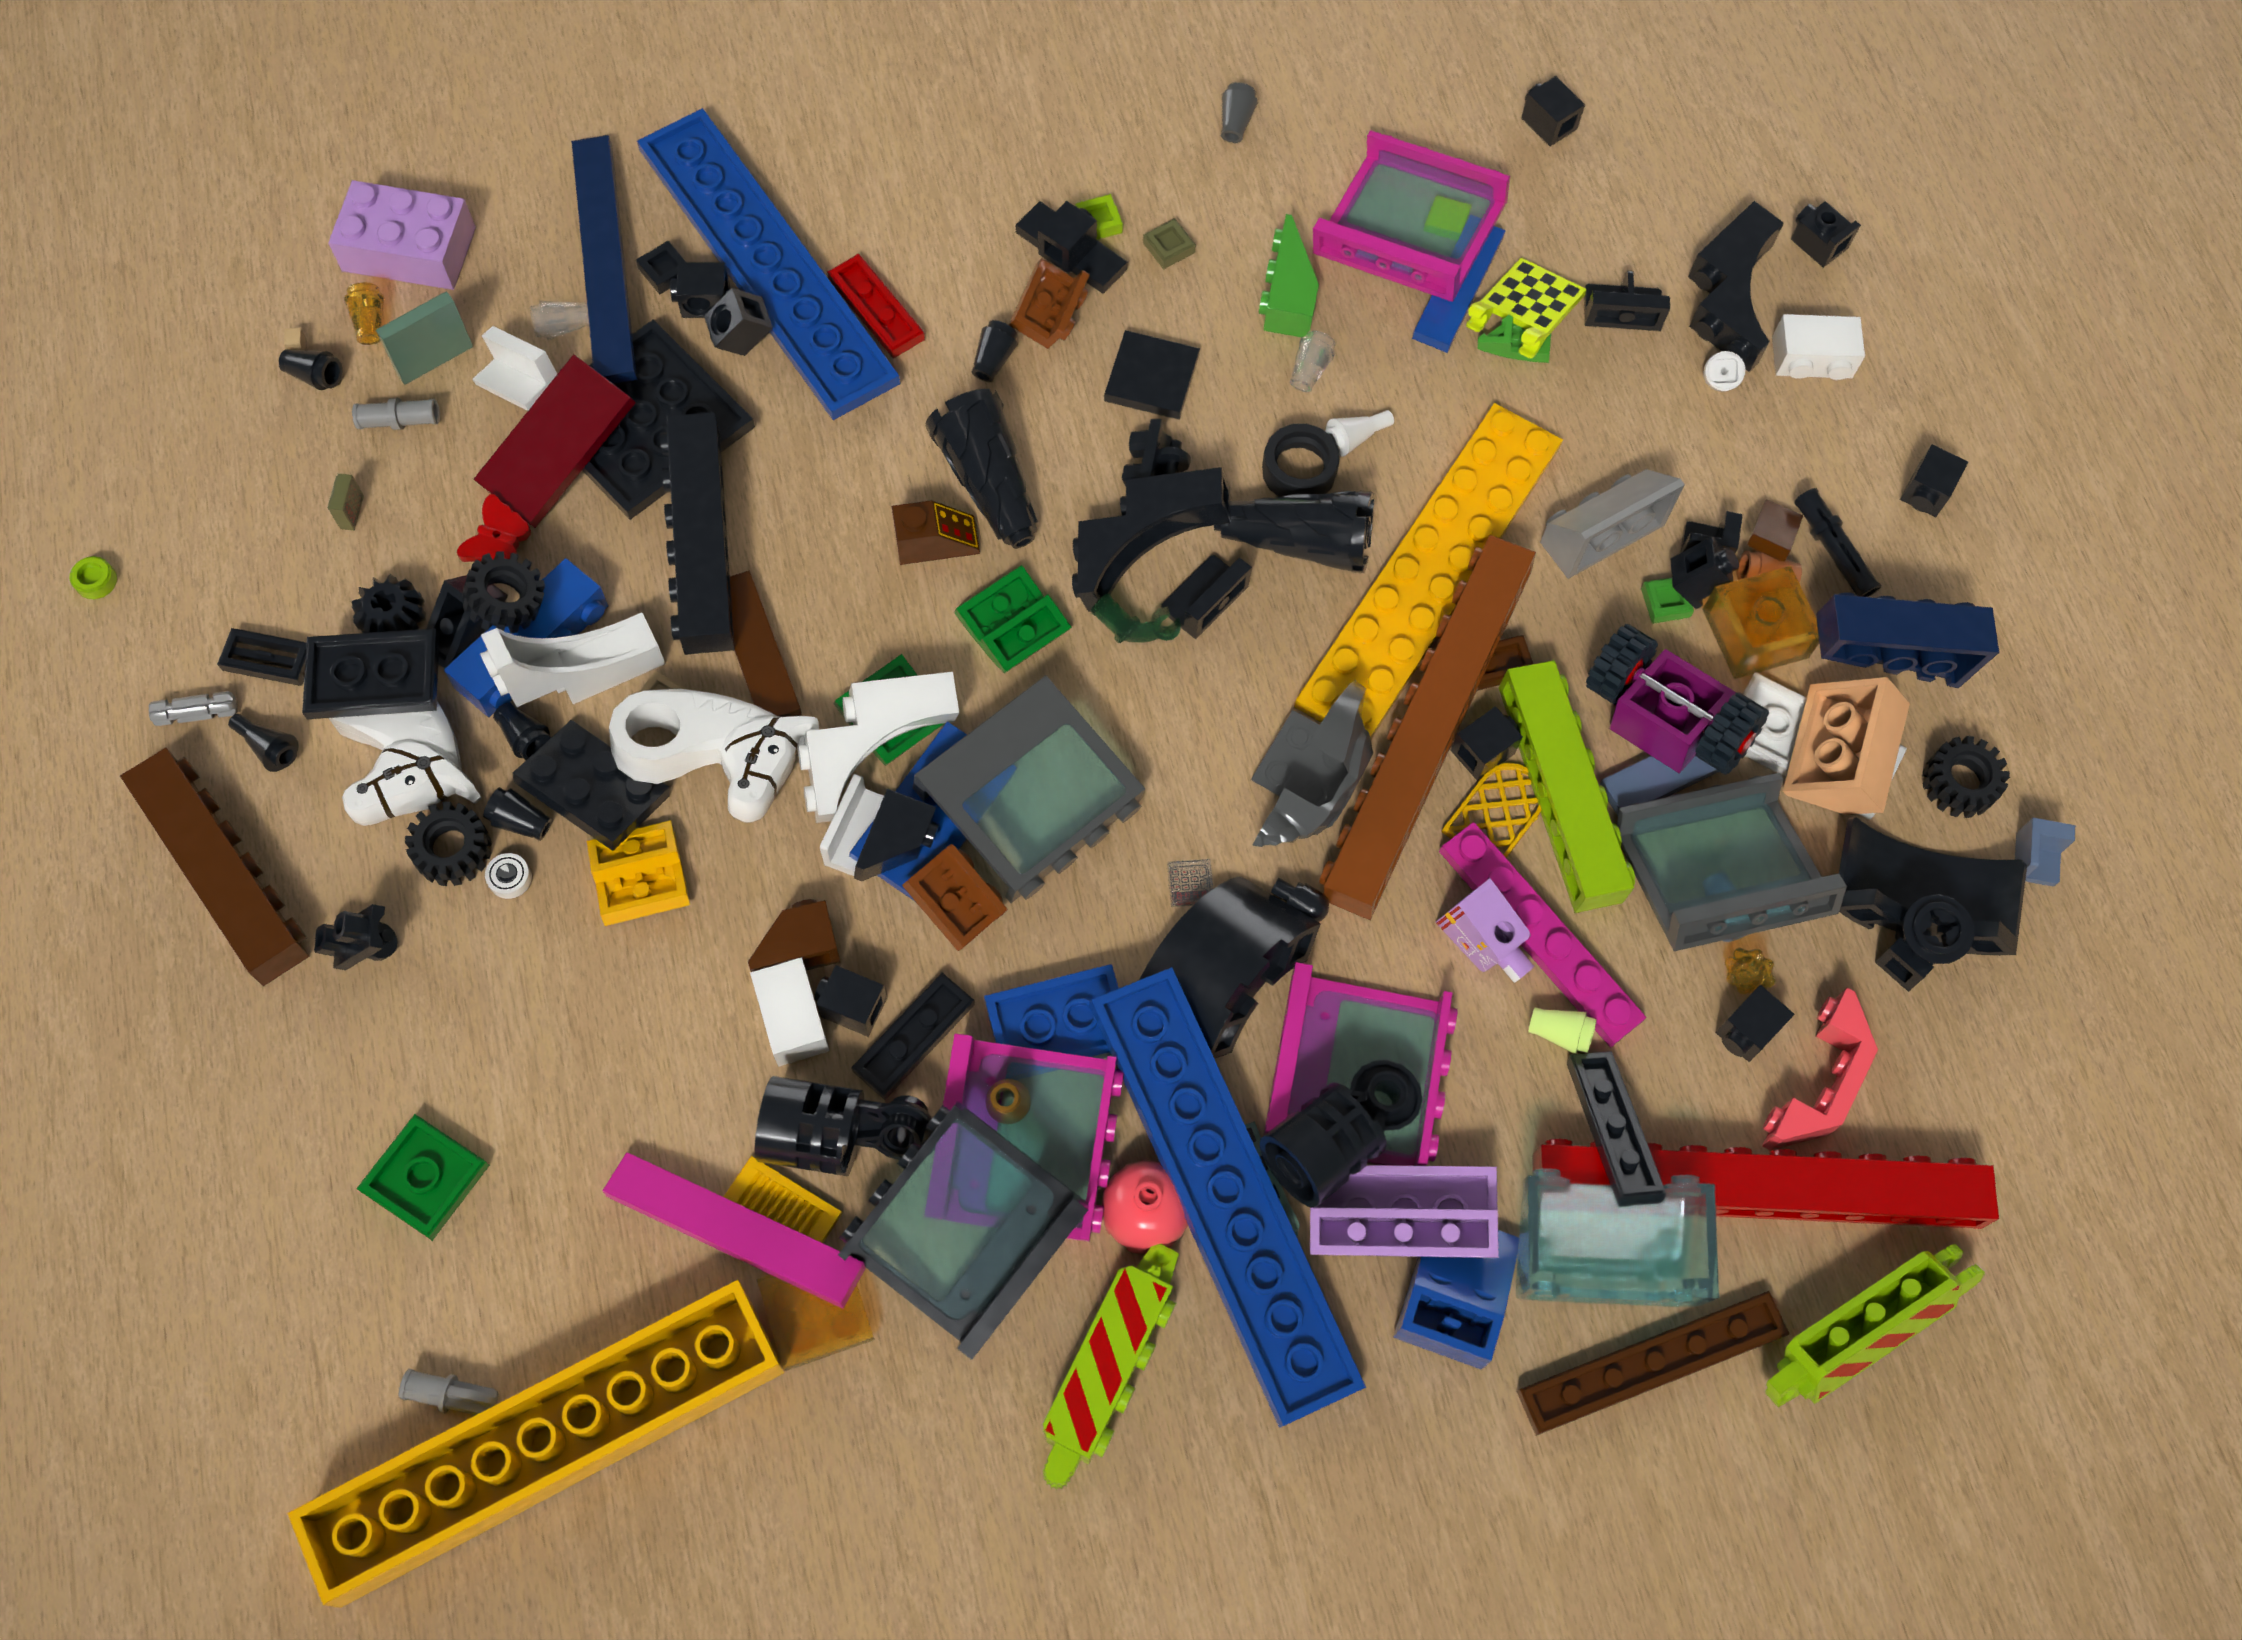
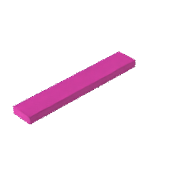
M626 1152L602 1190L606 1197L842 1309L866 1269L864 1262L849 1256L845 1261L838 1256L840 1251Z

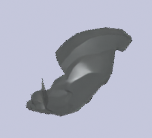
M1356 680L1350 683L1338 697L1320 725L1292 710L1251 778L1253 782L1280 796L1258 833L1253 846L1263 847L1265 845L1276 846L1281 843H1294L1297 839L1318 835L1326 828L1333 826L1342 813L1373 755L1370 734L1365 729L1361 716L1366 688Z

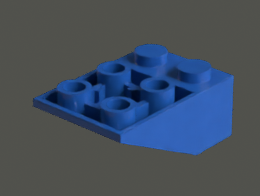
M1498 1230V1258L1418 1257L1393 1338L1482 1370L1493 1358L1506 1312L1521 1238Z

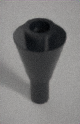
M235 714L230 718L228 726L245 738V741L265 769L270 772H277L294 762L298 751V740L295 736L261 725H255L241 714Z

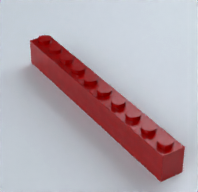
M1550 1139L1545 1141V1144H1541L1532 1155L1534 1208L1972 1229H1983L1999 1220L1994 1166L1976 1165V1160L1973 1158H1953L1948 1160L1947 1163H1932L1931 1157L1922 1155L1908 1156L1903 1158V1161H1889L1886 1155L1878 1153L1863 1154L1858 1156V1159L1842 1158L1841 1153L1834 1151L1818 1152L1813 1155L1814 1157L1797 1156V1152L1790 1149L1772 1150L1769 1152V1155L1752 1154V1149L1746 1147L1727 1148L1724 1150V1153L1707 1152V1147L1702 1145H1686L1680 1147L1679 1151L1662 1150L1661 1144L1647 1143L1666 1191L1664 1202L1661 1204L1618 1207L1595 1142L1590 1143V1147L1573 1146V1142L1568 1139Z

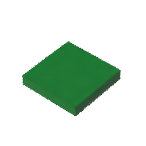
M414 1114L356 1189L433 1241L490 1165Z

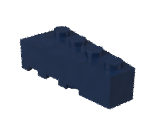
M1844 592L1834 594L1816 613L1822 659L1863 668L1873 666L1876 663L1882 664L1885 673L1898 675L1903 671L1909 670L1916 672L1917 680L1932 682L1936 680V676L1945 678L1946 685L1959 689L2000 653L1992 607L1975 606L1969 602L1957 604L1936 603L1931 599L1917 601L1896 600L1893 596H1880L1877 598L1860 597L1854 593Z

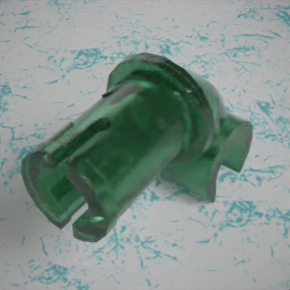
M1109 593L1102 596L1091 609V614L1096 616L1115 634L1114 640L1117 643L1123 641L1144 643L1157 639L1168 641L1176 638L1181 629L1179 618L1170 626L1161 625L1162 621L1170 615L1168 607L1157 609L1153 613L1151 621L1141 623L1137 616L1131 617L1112 599Z

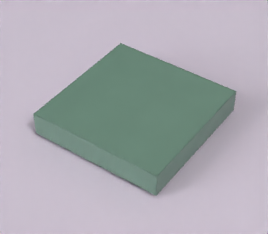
M447 291L376 330L398 377L404 385L473 347L455 302Z

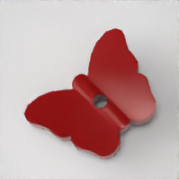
M489 494L482 505L484 525H479L477 528L478 534L467 539L458 547L457 556L462 562H475L476 560L481 562L482 556L490 553L494 560L496 552L504 551V559H510L511 553L518 554L519 542L528 539L531 529L517 512H512L510 507L502 503L495 494Z

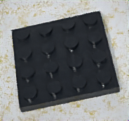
M651 320L632 334L637 380L614 384L636 403L582 469L629 520L666 494L663 486L662 468H669V457H663L660 442V433L667 432L666 416L716 412L721 437V452L755 428L753 418L654 320Z

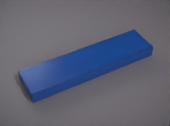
M1470 217L1450 259L1459 260L1462 257L1481 222L1480 220ZM1496 226L1493 227L1453 302L1434 295L1431 296L1414 330L1412 339L1448 353L1500 247L1506 230Z

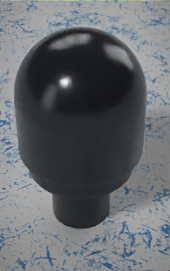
M1278 878L1271 890L1272 894L1286 901V904H1289L1317 922L1322 921L1329 912L1327 897L1307 883L1304 885L1298 882L1295 887Z

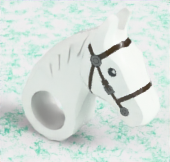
M687 689L647 690L629 695L613 710L609 725L611 752L619 770L635 781L659 784L681 777L705 765L721 764L730 782L728 789V811L735 819L745 823L757 821L766 814L779 789L792 771L798 752V745L804 744L806 731L819 730V721L815 717H778L756 705L732 697ZM648 727H662L676 735L669 743L659 747H646L637 744L631 739L639 730Z
M438 702L437 711L329 718L340 735L383 750L370 773L364 779L350 785L343 793L344 809L355 823L363 826L372 825L399 815L429 810L428 806L437 804L453 794H458L473 803L481 799L471 780L462 771L457 739L448 718Z

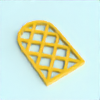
M1504 763L1495 766L1484 774L1441 832L1452 839L1457 835L1454 832H1461L1470 825L1468 811L1482 810L1485 823H1477L1476 825L1480 829L1487 830L1489 840L1496 847L1509 846L1503 854L1507 858L1533 822L1538 819L1541 812L1539 804L1536 812L1531 817L1529 804H1536L1538 800L1537 797L1527 798L1525 785H1531V780H1523L1522 773L1528 776L1527 767L1520 764ZM1515 770L1517 780L1503 782L1501 771ZM1495 773L1497 783L1484 784ZM1518 786L1521 799L1507 801L1504 788ZM1498 789L1501 801L1487 803L1484 790ZM1478 792L1481 804L1468 805ZM1523 805L1525 818L1511 820L1508 807ZM1502 807L1505 820L1491 822L1488 809ZM1462 813L1464 825L1452 826ZM1526 824L1515 838L1513 826ZM1507 826L1509 840L1495 841L1492 828Z

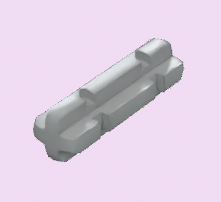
M230 691L214 693L212 698H209L208 694L174 698L172 703H168L166 699L153 701L149 704V718L156 726L173 724V720L176 719L178 723L212 719L214 714H218V717L221 718L233 716L237 713V701Z

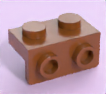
M1041 258L1032 271L1009 326L1047 349L1059 338L1064 341L1075 324V320L1071 318L1074 310H1078L1087 297L1089 290L1085 288V284L1090 274L1082 270L1073 278Z
M950 844L902 886L955 949L960 951L992 922L1001 917L1007 911V907L1002 903L1003 899L999 891L993 885L985 883L974 870L975 866L971 858L964 851L958 850L953 844Z

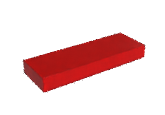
M860 254L853 256L827 272L828 279L838 293L893 359L925 340L924 331Z

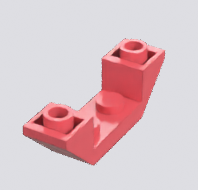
M1846 988L1835 999L1829 996L1817 1015V1019L1822 1024L1816 1037L1842 1050L1831 1070V1073L1836 1075L1831 1089L1826 1086L1822 1090L1813 1108L1795 1098H1792L1782 1108L1775 1106L1763 1125V1130L1769 1133L1762 1147L1774 1150L1829 1136L1843 1125L1878 1051L1855 991Z

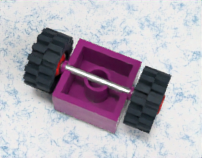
M1630 624L1620 627L1617 634L1614 633L1610 637L1608 645L1605 644L1601 649L1603 652L1600 656L1596 657L1595 665L1590 669L1588 673L1590 676L1586 679L1587 688L1616 705L1610 730L1679 774L1695 756L1724 775L1729 774L1739 764L1740 759H1743L1747 754L1749 747H1752L1756 736L1761 733V727L1767 721L1769 710L1742 693L1733 691L1667 649H1664L1652 662L1651 659L1655 656L1656 648L1658 647L1657 641Z

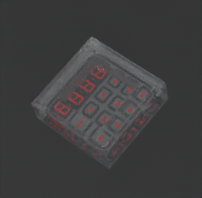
M1210 859L1172 861L1167 863L1171 907L1193 906L1213 889Z

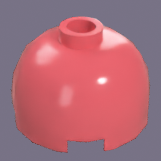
M1142 1160L1127 1164L1111 1177L1107 1188L1103 1191L1102 1206H1104L1102 1219L1105 1230L1109 1235H1112L1117 1243L1127 1248L1126 1250L1132 1253L1146 1254L1151 1246L1163 1244L1170 1248L1173 1243L1182 1237L1185 1229L1188 1227L1179 1196L1160 1162Z

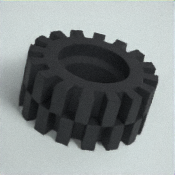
M504 551L496 552L494 560L490 553L482 556L481 562L476 560L472 564L471 570L469 569L462 592V599H465L463 607L465 612L471 611L470 619L474 623L481 618L483 620L481 628L487 631L490 625H494L504 631L505 627H508L510 634L518 633L520 626L525 630L530 626L531 620L535 621L544 597V580H539L541 573L538 568L530 571L532 562L528 559H525L522 564L517 562L518 554L511 553L510 559H504ZM491 584H505L514 588L519 593L520 598L515 602H502L493 598L488 593L487 587Z
M1960 736L1953 738L1949 743L1946 741L1926 763L1927 766L1923 770L1922 776L1927 777L1922 783L1924 790L1932 788V791L1927 796L1932 802L1938 798L1941 803L1937 808L1942 812L1947 807L1952 808L1950 815L1958 817L1962 812H1964V818H1972L1976 813L1978 816L1983 814L2006 791L2008 784L2005 782L2010 778L2009 771H2002L2007 765L2005 758L2000 760L1995 758L2000 752L1996 747L1989 752L1985 749L1988 742L1981 739L1975 745L1973 736H1966L1962 742ZM1963 765L1971 769L1979 779V788L1972 790L1961 786L1952 775V766Z
M443 802V810H439L436 804L428 806L431 814L427 817L420 811L416 815L420 823L416 825L410 822L407 829L412 836H405V844L409 848L406 849L408 857L427 880L433 883L435 879L441 886H447V882L450 880L454 886L462 885L460 879L462 876H466L469 881L475 878L472 872L473 869L477 868L481 872L484 870L486 865L482 859H490L491 851L488 846H491L492 843L487 829L472 809L468 811L466 806L460 803L454 808L451 802ZM448 831L462 833L464 835V845L459 852L446 858L434 854L433 844L440 835Z

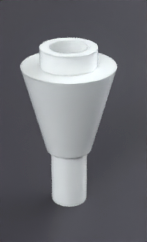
M1386 410L1371 417L1330 419L1327 422L1325 432L1336 443L1339 449V456L1344 457L1372 436L1374 432L1393 425L1394 417L1389 410Z

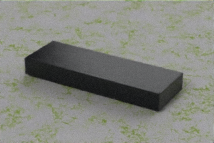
M1039 201L1015 224L1016 233L1038 248V230L1055 211ZM1097 241V244L1071 272L1075 275H1078L1082 270L1089 273L1090 275L1086 283L1104 294L1127 271L1128 262Z
M941 973L851 1067L852 1072L886 1100L973 1008L975 1000L944 973Z

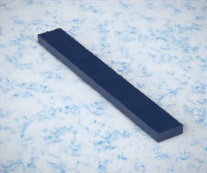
M609 135L571 141L593 369L612 384L637 380L612 143Z

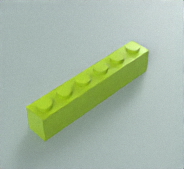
M1555 660L1508 669L1498 688L1507 715L1516 722L1520 729V734L1523 736L1519 744V750L1524 765L1528 769V777L1531 780L1534 795L1537 797L1538 806L1540 804L1541 815L1574 913L1622 904L1634 889L1635 874L1631 864L1625 862L1620 848L1622 843L1620 830L1615 823L1611 822L1607 811V793L1602 785H1598L1594 774V757L1592 751L1589 748H1585L1581 736L1582 725L1579 714L1576 711H1572L1568 699L1569 688L1567 680L1563 674H1559Z

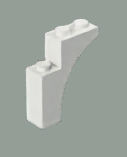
M642 612L607 627L566 637L526 638L506 633L499 628L481 634L488 649L480 653L483 662L493 678L500 695L503 696L509 693L516 707L557 690L558 694L566 690L572 704H575L665 665L659 645Z
M953 672L851 683L849 697H843V711L846 723L853 722V726L806 731L804 744L798 745L800 769L809 771L811 786L804 787V798L807 812H815L816 823L832 821L836 814L839 797L848 779L862 761L879 746L896 736L920 727L942 724L947 721L949 723L955 722L959 714Z

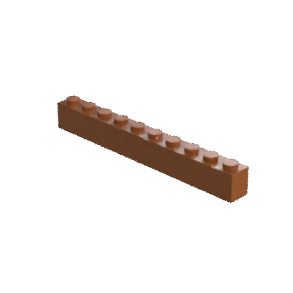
M1489 535L1483 549L1476 547L1468 566V570L1472 571L1468 582L1463 580L1459 582L1452 603L1456 604L1452 616L1448 614L1443 616L1436 637L1441 639L1436 649L1428 648L1420 667V671L1425 673L1419 684L1412 682L1405 697L1404 705L1408 709L1403 719L1396 717L1390 728L1387 740L1392 743L1386 754L1379 752L1370 774L1375 779L1370 789L1363 787L1358 795L1354 806V811L1358 815L1353 825L1346 823L1340 833L1336 847L1340 848L1341 851L1336 861L1328 860L1323 869L1319 884L1324 885L1323 894L1327 897L1330 904L1371 921L1476 694L1487 666L1495 653L1496 647L1531 575L1535 551Z

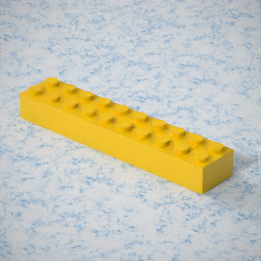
M736 1280L288 1512V1517L321 1602L326 1606L342 1608L785 1372L746 1290L739 1280Z

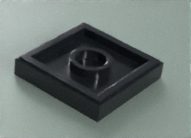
M1125 330L1104 393V401L1180 420L1198 362L1200 348Z

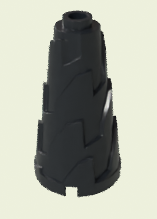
M988 388L977 389L946 401L948 413L941 417L936 408L926 420L925 426L929 436L940 448L960 484L966 488L977 508L987 519L997 539H1002L1004 544L1011 545L1014 549L1030 544L1035 539L1033 534L1037 531L1035 523L1038 520L1026 492L1024 475L1016 456V446L1003 413L1004 405L997 391L995 390V393L992 394Z
M1360 490L1230 501L1231 523L1214 525V530L1221 531V538L1244 542L1257 548L1274 551L1277 554L1313 561L1328 567L1351 571L1352 573H1365L1369 556H1364V549L1371 546L1374 499L1372 498L1374 493L1372 491Z

